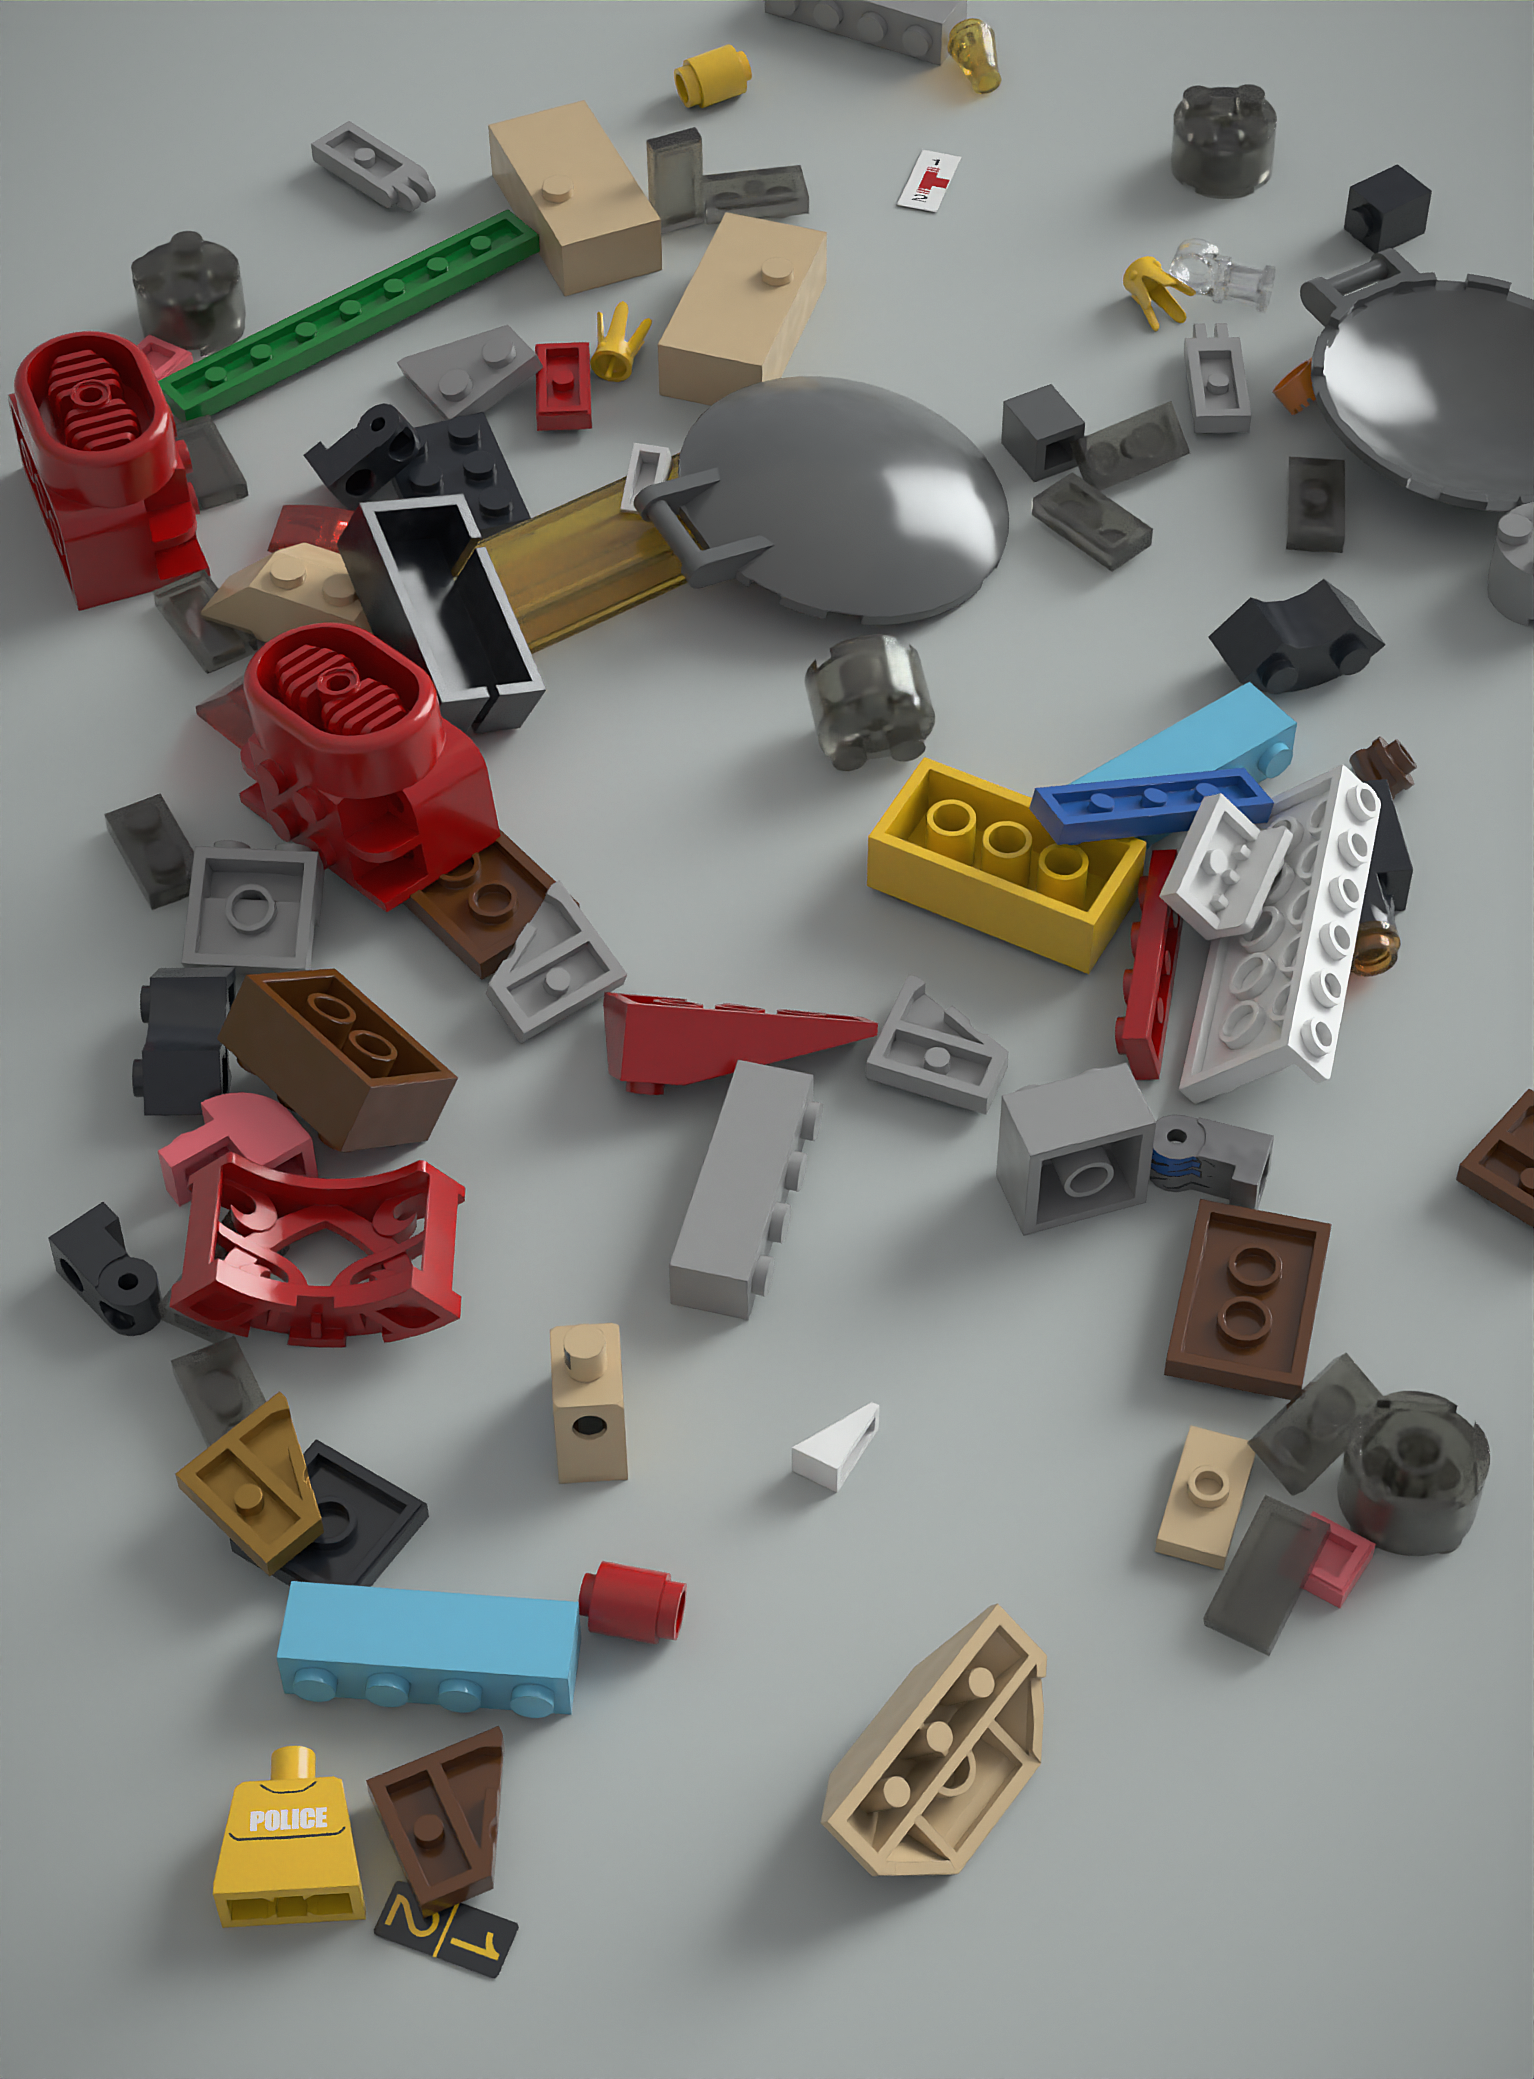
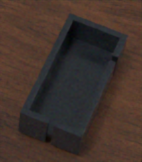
M455 494L359 503L336 545L373 635L417 664L430 676L436 688L441 716L464 733L467 732L470 726L474 734L521 728L547 689L486 547L475 548L481 539V535L464 495Z

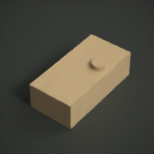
M585 100L488 125L492 176L516 216L539 234L540 252L538 253L564 296L662 270L661 219Z
M726 212L658 343L659 395L712 406L726 395L743 387L781 378L826 284L827 232Z

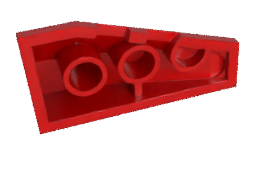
M604 992L603 1009L608 1072L619 1081H626L627 1092L637 1094L664 1095L665 1084L684 1086L734 1073L738 1060L766 1065L877 1036L878 1033L877 1022L858 1016L790 1009H777L776 1014H768L762 1008L732 1003L716 1004L715 1009H704L703 1004L687 1002V999Z

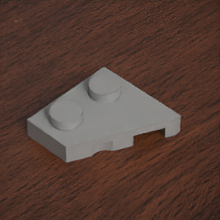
M509 325L404 357L397 362L403 375L445 420L486 412L543 368L537 354Z
M559 880L551 885L543 903L531 922L526 924L517 938L508 958L503 960L488 984L486 995L519 1042L523 1043L603 997L604 992H612L624 985L627 973Z

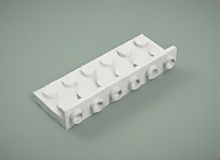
M1344 764L1272 797L1274 806L1268 823L1254 824L1260 831L1285 826L1293 834V838L1284 856V865L1275 877L1263 904L1261 918L1253 929L1246 934L1211 940L1179 1091L1194 1104L1222 1093L1231 1092L1241 1085L1268 1074L1280 1072L1293 1064L1298 1066L1317 1084L1331 1077L1381 808L1380 799L1375 791L1368 784L1359 780Z

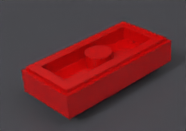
M589 342L535 344V353L543 365V368L536 373L537 431L592 429Z

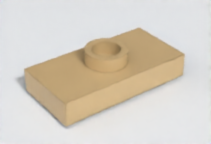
M1190 1425L1157 1536L1155 1552L1224 1570L1255 1461L1258 1443Z

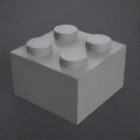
M1127 1063L1104 1069H1089L1074 1077L1043 1085H1027L1015 1092L1002 1095L996 1177L1023 1236L1146 1203L1156 1121Z

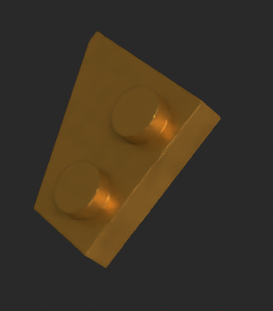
M280 1391L175 1473L179 1489L269 1577L324 1533L321 1515L294 1429L287 1398Z

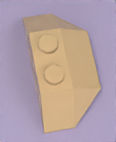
M305 542L275 551L229 576L201 611L202 621L266 643L288 630L314 623H344L360 627L372 633L341 555Z
M999 1604L989 1606L912 1669L829 1775L820 1823L871 1876L959 1874L1041 1765L1044 1720L1041 1678L1046 1677L1047 1655Z

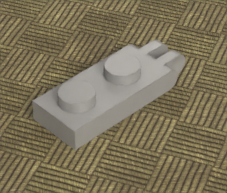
M350 121L311 143L313 161L386 208L396 204L407 212H412L420 207V201L427 203L436 196L435 188L429 181V176L423 167Z
M1205 323L1194 324L1193 338H1185L1184 359L1194 433L1222 434L1249 432L1252 415L1240 337H1229L1227 323H1215L1214 337L1207 338Z

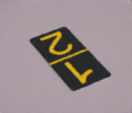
M397 1881L374 1928V1934L494 1979L500 1974L519 1930V1925L516 1922L464 1903H459L423 1919L408 1883Z

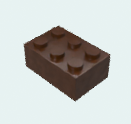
M335 968L246 975L217 1037V1040L237 1057V1063L241 1068L259 1077L277 1094L278 1101L284 1107L298 1113L318 1132L319 1139L325 1145L339 1152H352L354 1150L384 1146L393 1147L400 1144L428 1141L458 1080V1077Z

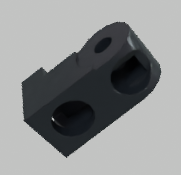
M383 403L368 409L360 418L355 429L352 428L330 448L327 449L320 441L303 456L329 491L352 514L359 503H365L412 462L420 449L421 439L414 427L393 405Z
M101 1202L48 1237L56 1272L112 1330L118 1334L136 1336L151 1331L160 1323L164 1309L157 1273L153 1266L145 1260L128 1255L119 1217L104 1202Z

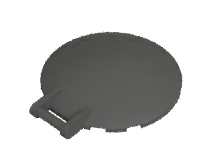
M1392 248L1375 253L1371 257L1370 262L1329 279L1317 277L1303 283L1300 288L1301 301L1304 307L1325 327L1320 336L1317 337L1311 362L1312 387L1317 404L1325 420L1344 445L1365 464L1396 484L1420 495L1464 508L1496 512H1510L1518 506L1534 502V300L1509 291L1511 282L1492 277L1467 274L1465 282L1437 280L1435 272L1419 273Z
M822 376L778 378L743 387L726 395L701 414L690 428L679 455L678 478L645 487L636 495L633 502L634 508L642 519L654 524L682 563L681 573L692 588L699 589L731 579H736L747 587L755 582L780 595L779 604L787 608L822 619L826 618L827 611L855 615L860 617V623L864 625H888L917 621L946 612L965 602L981 589L984 579L993 569H997L1009 533V511L1002 484L984 454L957 427L924 405L898 393L863 382ZM676 515H679L681 517L683 522L686 524V526L689 528V530L694 535L696 540L699 542L701 547L704 549L703 551L699 549V547L696 545V543L691 538L689 533L686 531L684 526L678 520Z

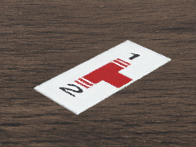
M922 150L897 205L937 213L962 157Z

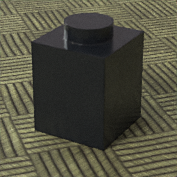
M1398 164L1350 186L1344 229L1373 253H1378L1387 248L1393 249L1425 233L1432 190Z

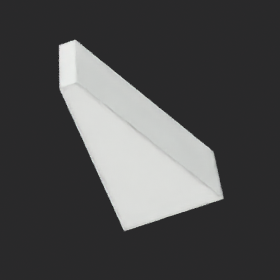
M634 443L620 507L621 512L639 514L633 505L636 495L647 486L668 481L674 465L669 448Z
M871 1402L792 1447V1471L837 1493L879 1429V1405Z

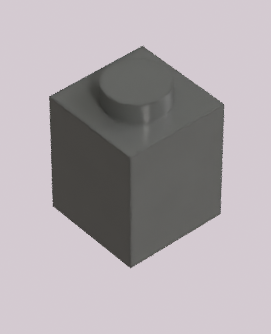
M1052 384L1003 401L1001 444L1034 482L1082 465L1085 422Z

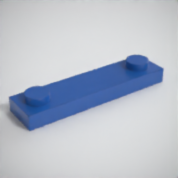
M1245 768L1040 787L1035 788L1029 809L1057 845H1078L1090 841L1189 831L1203 798L1220 793L1253 824L1268 823L1274 802Z

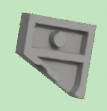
M908 974L866 1061V1078L986 1115L1008 1068L1009 1052L988 1034L976 1031L972 1027L970 1020L953 1005L947 1010L943 1009L925 994L926 983L919 977Z

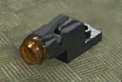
M1387 779L1363 781V783L1368 784L1375 791L1381 802L1350 969L1355 975L1364 977L1382 974L1393 967L1397 961L1400 938L1395 924L1394 911L1406 909L1413 874L1412 863Z

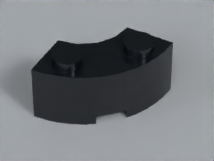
M1322 579L1306 592L1284 601L1264 602L1250 597L1208 636L1241 684L1244 685L1250 682L1260 691L1275 695L1318 686L1343 674H1356L1364 669L1371 657L1386 645L1355 602L1325 579Z
M235 967L159 968L150 977V985H142L140 1013L142 1022L148 1023L146 1043L142 1050V1059H134L132 1087L135 1097H144V1116L203 1115L201 1102L229 1093L232 1079L229 1069V1050L217 1040V1037L236 998Z

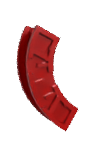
M228 1152L189 1176L187 1189L192 1192L182 1279L172 1285L169 1306L185 1316L213 1328L247 1338L250 1327L288 1334L287 1345L316 1348L346 1347L347 1336L382 1333L384 1343L394 1342L433 1331L460 1319L462 1296L452 1291L457 1207L465 1201L466 1188L428 1162L418 1160L407 1166L378 1175L346 1179H326L277 1171L252 1162L236 1153ZM221 1207L231 1210L232 1223L241 1235L219 1222ZM425 1218L424 1230L411 1237L416 1230L417 1220ZM326 1228L352 1242L368 1255L341 1271L330 1286L308 1285L302 1272L291 1261L277 1254V1252L296 1240ZM216 1243L229 1252L224 1260L219 1258L214 1260ZM422 1254L421 1270L413 1266L411 1260ZM271 1274L277 1276L284 1282L271 1279ZM369 1278V1282L360 1283Z

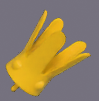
M1144 256L1135 260L1129 265L1123 276L1125 289L1132 294L1131 297L1141 306L1154 331H1158L1159 323L1151 306V301H1154L1174 321L1178 323L1186 321L1185 311L1166 287L1170 286L1188 296H1194L1196 291L1164 272L1161 263L1154 257Z
M624 301L617 304L607 336L605 337L603 314L597 312V348L590 360V365L597 376L610 382H621L630 377L634 357L645 341L643 340L652 324L650 318L644 319L628 342L624 341L629 311L628 305Z

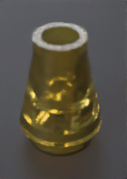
M970 18L957 23L949 33L948 53L971 82L976 93L987 94L995 91L1000 86L1002 79L998 69L996 40L993 29L977 18Z

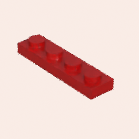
M1177 849L1152 850L1148 876H1141L1138 884V898L1142 917L1141 922L1132 923L1131 949L1135 959L1132 969H1125L1123 976V995L1127 1005L1126 1016L1118 1017L1115 1025V1042L1118 1054L1127 1055L1135 1080H1156L1160 1078L1184 919L1161 899L1159 895L1178 856Z

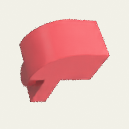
M254 1093L222 1094L201 1102L205 1125L194 1131L179 1135L169 1145L158 1150L166 1190L179 1207L192 1199V1192L187 1189L189 1176L228 1152L236 1153L252 1162L277 1171L318 1178L312 1137L286 1107L269 1097Z

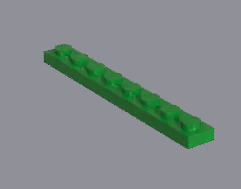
M507 209L159 380V385L172 413L186 427H189L540 252L539 234Z

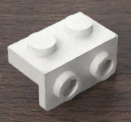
M1222 793L1204 797L1159 897L1206 940L1249 933L1261 918L1263 904L1275 877L1284 865V856L1291 843L1293 834L1285 826L1260 831Z

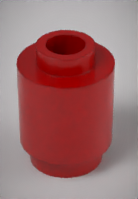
M602 1561L597 1574L585 1573L578 1599L580 1616L588 1617V1630L591 1633L656 1645L659 1643L660 1638L676 1641L684 1617L687 1584L671 1581V1574L667 1572Z

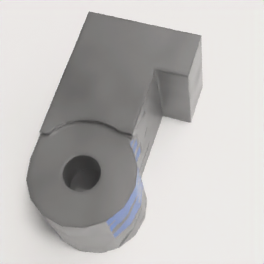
M1175 1114L1161 1117L1156 1121L1149 1179L1157 1187L1166 1191L1181 1192L1191 1189L1230 1200V1205L1258 1210L1270 1173L1274 1135L1200 1117L1194 1118Z

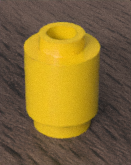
M730 44L688 58L683 61V66L674 69L675 86L681 101L687 108L699 105L702 109L743 94L747 91V81L752 78L751 67L743 51L737 52Z

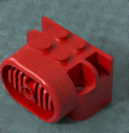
M81 331L64 334L52 338L33 349L23 359L16 371L14 378L15 393L8 394V402L23 470L78 611L211 576L210 568L196 536V515H200V509L194 487L191 482H187L186 474L193 472L189 451L184 439L175 441L177 429L172 411L144 352L137 345L121 336L99 331Z
M334 622L314 623L288 630L265 643L253 655L246 667L243 684L255 733L244 744L240 756L244 771L257 782L240 792L239 796L241 803L268 822L283 841H293L296 844L309 847L313 852H318L323 862L324 870L330 869L387 913L409 899L410 895L419 889H424L438 880L439 876L447 874L470 859L474 853H479L494 843L497 838L501 837L485 760L472 739L441 716L435 685L430 676L417 664L367 630L349 624Z

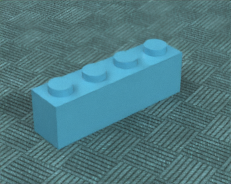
M1248 682L1068 785L1245 768L1254 780L1259 783L1266 778L1277 777L1291 764L1297 722L1252 683ZM1172 833L1137 836L1135 838L1147 842V851L1151 845Z
M291 1581L276 1657L285 1694H296L302 1699L313 1702H326L334 1697L366 1699L383 1707H399L406 1703L433 1704L459 1713H468L479 1708L513 1710L515 1713L529 1718H543L552 1713L571 1715L582 1640L579 1603L560 1600Z

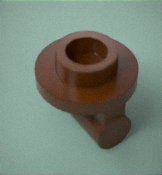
M1379 736L1372 741L1370 747L1356 751L1349 759V763L1362 782L1387 779L1393 800L1397 793L1403 789L1408 790L1414 785L1410 773L1417 769V765L1398 739L1388 744Z

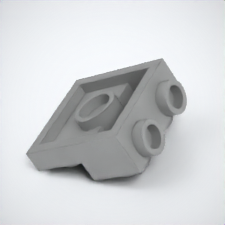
M234 840L217 841L214 843V847L195 846L181 961L183 967H235L236 974L310 970L315 926L319 927L325 876L323 862L319 853L313 852L307 846L296 843H281L275 846V850L251 849L249 845Z

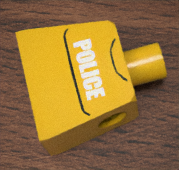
M285 1746L275 1750L271 1755L270 1780L245 1781L234 1789L213 1882V1897L222 1928L366 1919L365 1900L342 1779L334 1776L315 1777L316 1754L309 1748Z

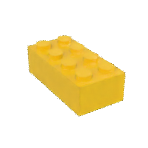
M924 757L868 836L867 886L1089 974L1138 897V884L1140 877L1143 876L1147 842L1135 837L1083 842L1078 845H1057L1029 809L1031 797Z

